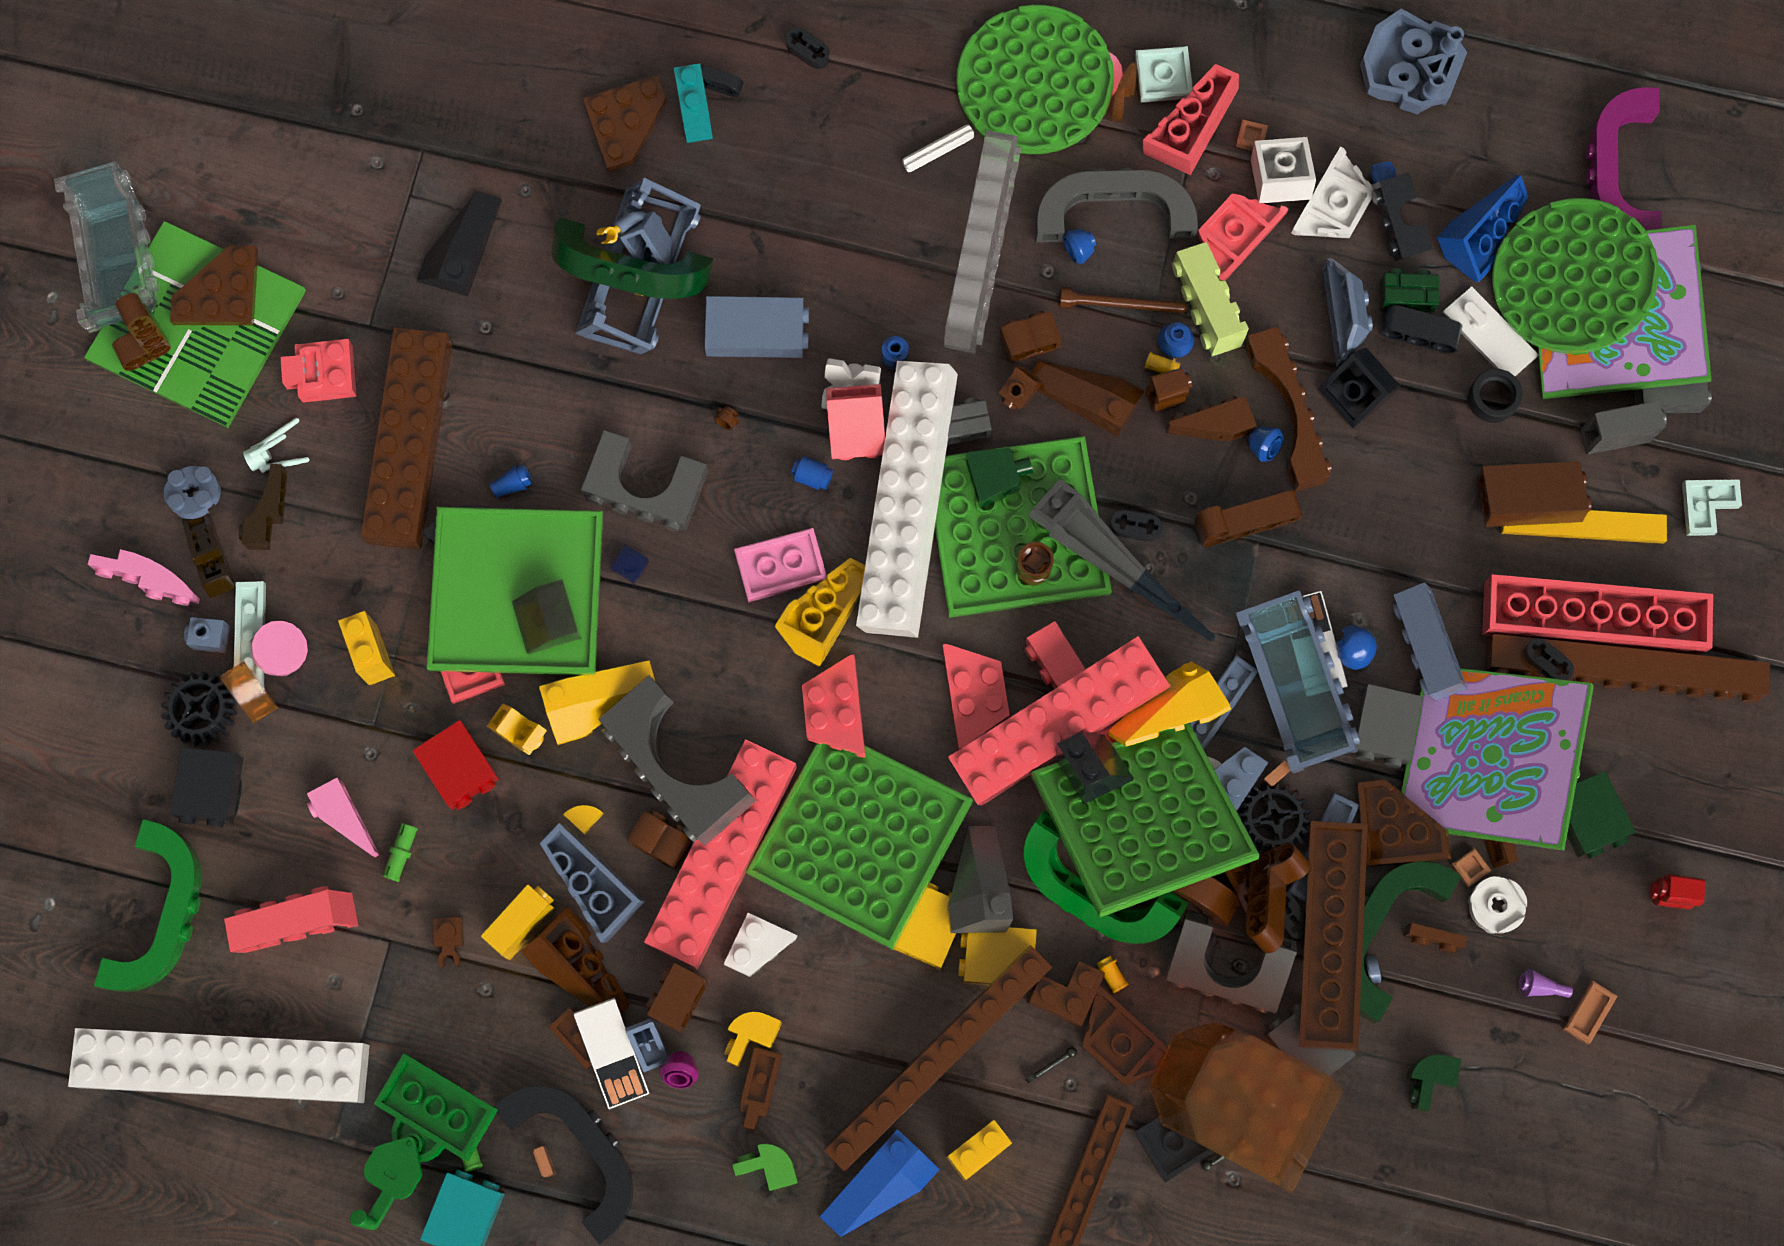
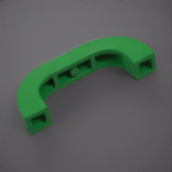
M1043 810L1027 835L1024 845V861L1031 880L1048 899L1059 905L1062 910L1082 920L1088 927L1094 928L1105 936L1120 942L1133 944L1148 943L1163 937L1172 930L1188 905L1186 901L1172 892L1158 896L1151 905L1145 908L1133 909L1127 907L1099 917L1081 878L1071 873L1061 863L1057 853L1060 835L1050 814Z
M142 820L135 847L142 851L159 854L165 858L171 869V884L150 950L143 957L132 962H118L102 958L94 986L117 992H134L155 985L172 971L181 957L185 942H189L192 936L193 926L191 921L193 914H197L201 899L198 897L201 889L202 872L198 856L191 844L182 835L162 824Z

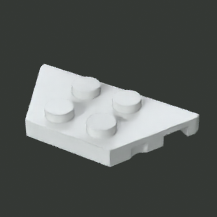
M1339 148L1313 193L1312 199L1309 200L1294 226L1292 234L1350 238L1372 199L1371 190L1373 188L1369 181L1363 178L1362 172L1357 165L1353 166L1346 156L1347 152L1344 148Z

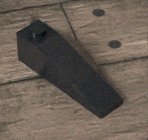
M475 192L426 254L417 282L468 296L502 199Z

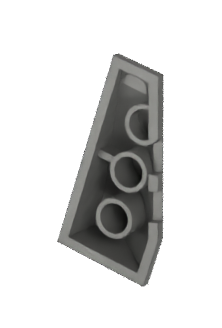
M996 826L967 827L948 903L950 933L1007 932L1013 921L1010 890Z

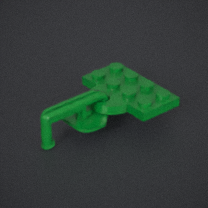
M405 1053L374 1105L391 1114L396 1119L392 1127V1142L377 1146L364 1167L366 1180L382 1190L368 1216L362 1209H357L350 1215L352 1225L367 1230H376L380 1226L395 1198L405 1199L413 1193L422 1177L420 1162L434 1159L439 1156L444 1148L463 1160L469 1161L498 1111L497 1108Z

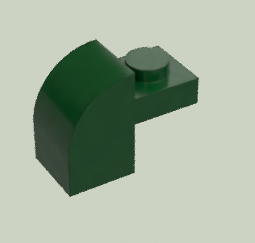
M1439 1054L1431 1055L1417 1060L1409 1068L1406 1079L1417 1081L1410 1091L1409 1101L1413 1103L1412 1110L1421 1112L1430 1110L1434 1085L1450 1089L1457 1087L1461 1065L1460 1058Z

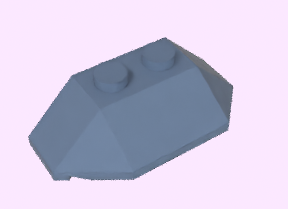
M1328 258L1322 267L1336 369H1338L1356 352L1365 341L1369 332L1372 331L1371 315H1367L1366 306H1368L1369 297L1368 291L1363 290L1362 280L1334 259Z

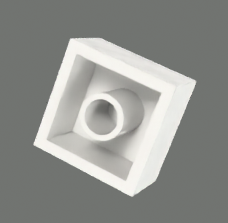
M1308 138L1254 141L1251 165L1259 203L1312 199L1316 177Z

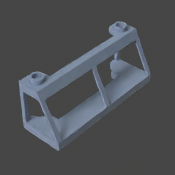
M643 178L625 190L614 222L630 212L640 210L643 202L677 211L678 214L670 235L672 240L670 264L676 263L686 232L691 228L695 229L699 223L700 214L698 212L701 204ZM651 189H653L680 203H683L684 205L679 206L666 201L648 197V195L650 194ZM618 233L616 242L606 244L605 250L619 254L622 253L624 243L620 239V233ZM593 282L575 334L638 354L654 349L659 339L654 324L663 299L648 298L635 337L604 324L606 306L603 304L609 286ZM601 329L632 343V345L593 333Z

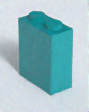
M700 64L675 67L674 73L687 143L713 139Z
M458 1169L455 1174L447 1173L420 1240L434 1246H484L505 1193L498 1191L500 1185L487 1180H483V1183L479 1184L472 1181L473 1175Z

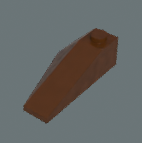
M1038 361L1031 372L1043 381L1037 392L1116 437L1120 435L1145 391L1122 378Z
M567 906L520 951L540 973L589 1007L615 998L620 1014H622L630 1005L614 975L609 974L601 962L604 957L600 950L595 951L589 937L591 933L587 926Z

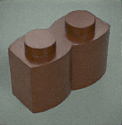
M1037 311L1032 313L1026 320L1011 319L1006 321L1000 329V337L1010 363L1019 362L1035 355L1045 354L1061 348L1062 339L1052 312L1044 313V311Z
M1183 368L1149 378V385L1146 386V396L1153 413L1186 402V397L1189 396V388H1192V381L1189 373H1184Z
M652 810L649 814L643 811L626 839L627 843L676 871L693 841L685 834L682 826L676 824L673 828L664 823L666 818L658 812Z

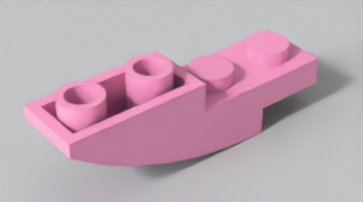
M121 549L117 560L93 554L90 555L88 565L96 571L95 574L110 579L113 575L121 576L125 582L138 584V587L146 593L145 596L151 599L162 600L163 597L172 598V602L183 606H189V602L199 604L200 598L174 573L149 558Z

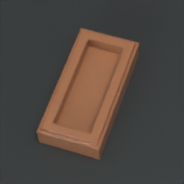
M1590 981L1563 1030L1589 1045L1618 996L1598 983Z

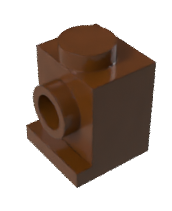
M1023 366L1016 367L999 392L1003 396L1001 401L1013 410L1016 407L1023 409L1042 385L1043 381ZM1015 385H1018L1021 388V393L1019 395H1016L1013 392V387Z

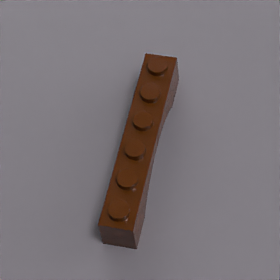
M1279 327L1248 335L1244 345L1252 369L1262 374L1276 387L1290 412L1293 424V446L1286 468L1294 491L1297 492L1325 484L1332 472L1328 458L1323 457L1321 451L1323 442L1320 434L1314 431L1312 425L1314 424V416L1310 408L1307 409L1304 402L1306 398L1305 389L1301 383L1298 384L1296 363L1294 359L1289 358L1287 352L1289 345L1285 334L1281 335Z

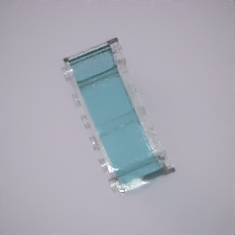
M114 161L54 179L56 191L58 193L64 192L66 203L63 204V208L70 215L84 302L80 303L81 309L76 310L78 323L91 333L100 330L101 327L123 321L115 303L119 298L130 293H137L149 311L153 313L158 303L156 291H159L157 279L152 271V268L155 267V262L148 249V244L151 243L148 231L144 227L146 213L137 200L128 171L126 169L123 170Z

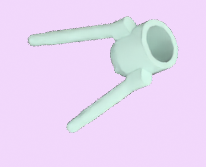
M299 418L293 419L258 444L243 451L245 460L252 471L260 469L264 473L270 470V464H282L283 467L309 462L308 457L268 463L272 459L268 449L284 440L286 435L283 433L300 421Z

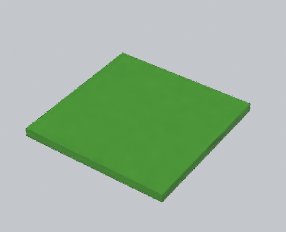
M437 507L427 670L595 675L603 511Z

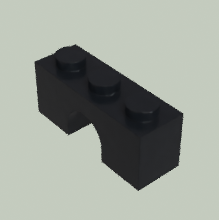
M1404 173L1373 184L1371 197L1374 204L1378 205L1381 214L1379 216V223L1382 230L1386 231L1388 237L1387 250L1390 256H1393L1394 260L1398 261L1431 250L1432 246L1425 224L1409 226L1401 219L1400 211L1402 205L1417 198L1410 173Z

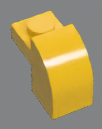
M505 704L500 706L487 725L496 734L528 755L542 744L543 735L547 731L539 724L528 720L515 709Z
M748 1012L737 1017L728 1028V1031L736 1034L737 1038L736 1040L731 1038L724 1053L728 1055L727 1062L739 1067L749 1041L771 1049L782 1022L760 1012Z

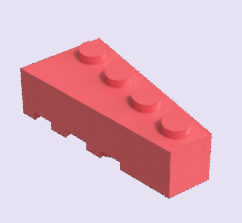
M1215 64L1193 87L1190 94L1185 99L1182 98L1171 114L1167 118L1164 117L1158 124V127L1143 139V154L1191 175L1239 89V74Z
M328 886L312 889V894L289 895L285 897L286 901L277 904V901L260 904V909L252 911L251 908L237 910L234 912L235 916L224 919L230 952L247 953L280 945V939L282 938L284 942L305 939L306 932H309L310 935L334 932V926L336 925L347 926V928L359 926L353 895L349 892L329 890Z

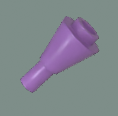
M1532 969L1522 973L1519 978L1518 986L1525 997L1559 995L1570 998L1573 993L1571 986L1557 984L1555 981Z

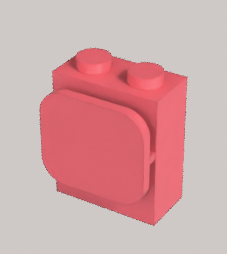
M881 384L826 388L832 459L850 460L853 457L877 458L883 455L885 430Z

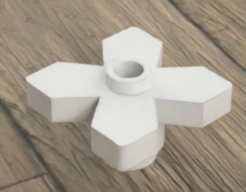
M830 358L827 360L825 378L832 384L828 388L879 384L880 367L864 365L862 367L859 364H849L847 366L842 360ZM826 388L822 396L821 407L823 409H827Z

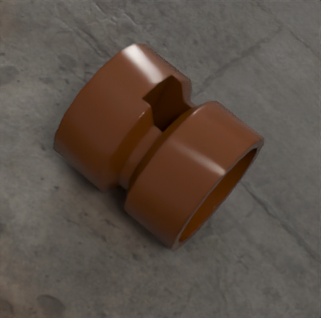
M1031 542L1021 548L1017 558L1016 573L1023 583L1037 586L1043 584L1049 578L1054 562L1051 549L1041 542Z

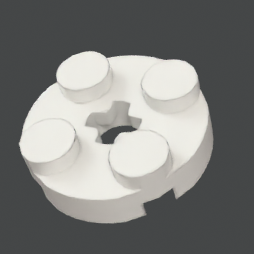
M1496 876L1489 877L1474 887L1468 898L1469 911L1474 922L1486 932L1491 934L1506 933L1517 928L1523 922L1527 898L1522 888L1516 882ZM1494 897L1497 901L1501 899L1504 901L1502 913L1492 909V899Z

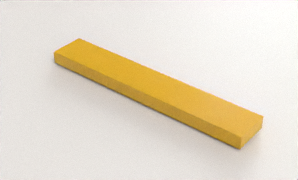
M1590 510L1583 522L1501 526V534L1664 544L1667 542V515Z

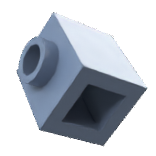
M191 617L190 624L185 627L184 640L193 650L226 653L230 626L224 620Z

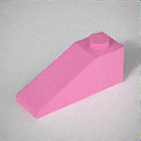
M335 778L307 793L310 799L307 806L314 818L319 817L373 857L380 855L344 783L339 778Z

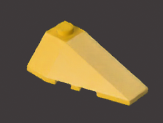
M849 558L829 573L826 579L816 586L813 585L798 600L795 599L788 604L776 623L775 628L795 654L819 667L821 666L861 596L865 572L864 564Z
M650 661L595 672V675H580L539 686L557 744L560 745L586 737L593 732L592 730L602 724L599 718L650 675L655 680Z

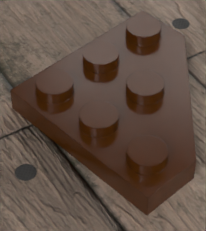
M658 74L583 98L608 172L634 164L639 149L648 138L660 110H663L667 101Z
M228 246L172 296L170 322L173 325L254 326L258 248L256 246Z
M1389 781L1358 782L1361 824H1368L1367 867L1451 859L1449 833L1445 827Z

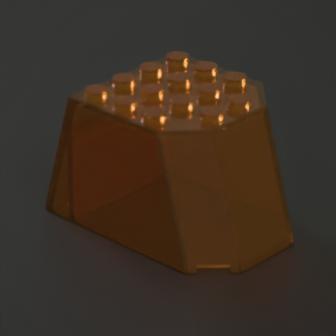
M1216 1022L1176 1033L1149 1085L1163 1126L1291 1194L1343 1092L1341 1086L1327 1074L1250 1034Z

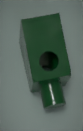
M1010 448L966 453L965 462L979 508L988 506L1018 492L1021 486L1019 477L1033 473L1029 457L1014 461Z

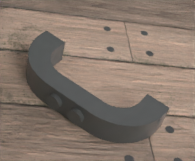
M1098 168L1093 171L1069 175L1056 182L1047 191L1038 211L1036 243L1063 242L1065 232L1064 215L1072 206L1081 202L1132 200L1151 202L1157 205L1166 216L1168 239H1195L1198 230L1197 212L1188 192L1177 181L1167 175L1149 170H1134L1133 168H1122L1119 171H1108L1104 168Z

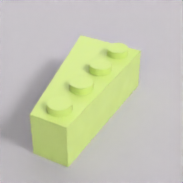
M1207 242L1177 251L1174 262H1172V269L1176 278L1180 277L1183 284L1181 287L1182 295L1185 301H1189L1193 309L1191 310V317L1196 326L1199 325L1201 329L1200 339L1204 349H1208L1212 357L1241 347L1249 328L1245 321L1240 323L1238 315L1240 309L1237 303H1230L1229 287L1226 281L1223 279L1219 280L1218 278L1220 276V268Z

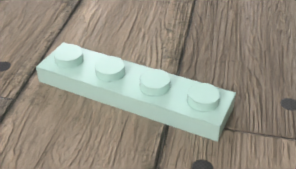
M264 581L236 582L233 684L235 692H264V672L256 666L251 657L252 638L265 625L266 583Z

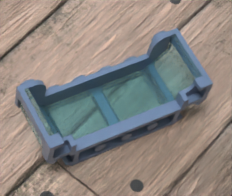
M1300 590L1236 613L1239 624L1244 630L1246 641L1251 649L1284 744L1283 747L1288 757L1286 759L1292 773L1303 771L1308 766L1350 752H1358L1356 745L1361 743L1356 728H1351L1349 723L1350 720H1353L1348 703L1343 705L1340 694L1344 693L1339 677L1334 679L1330 668L1335 667L1329 651L1324 653L1321 642L1326 641L1320 625L1315 627L1310 612L1314 610L1309 596L1303 597Z

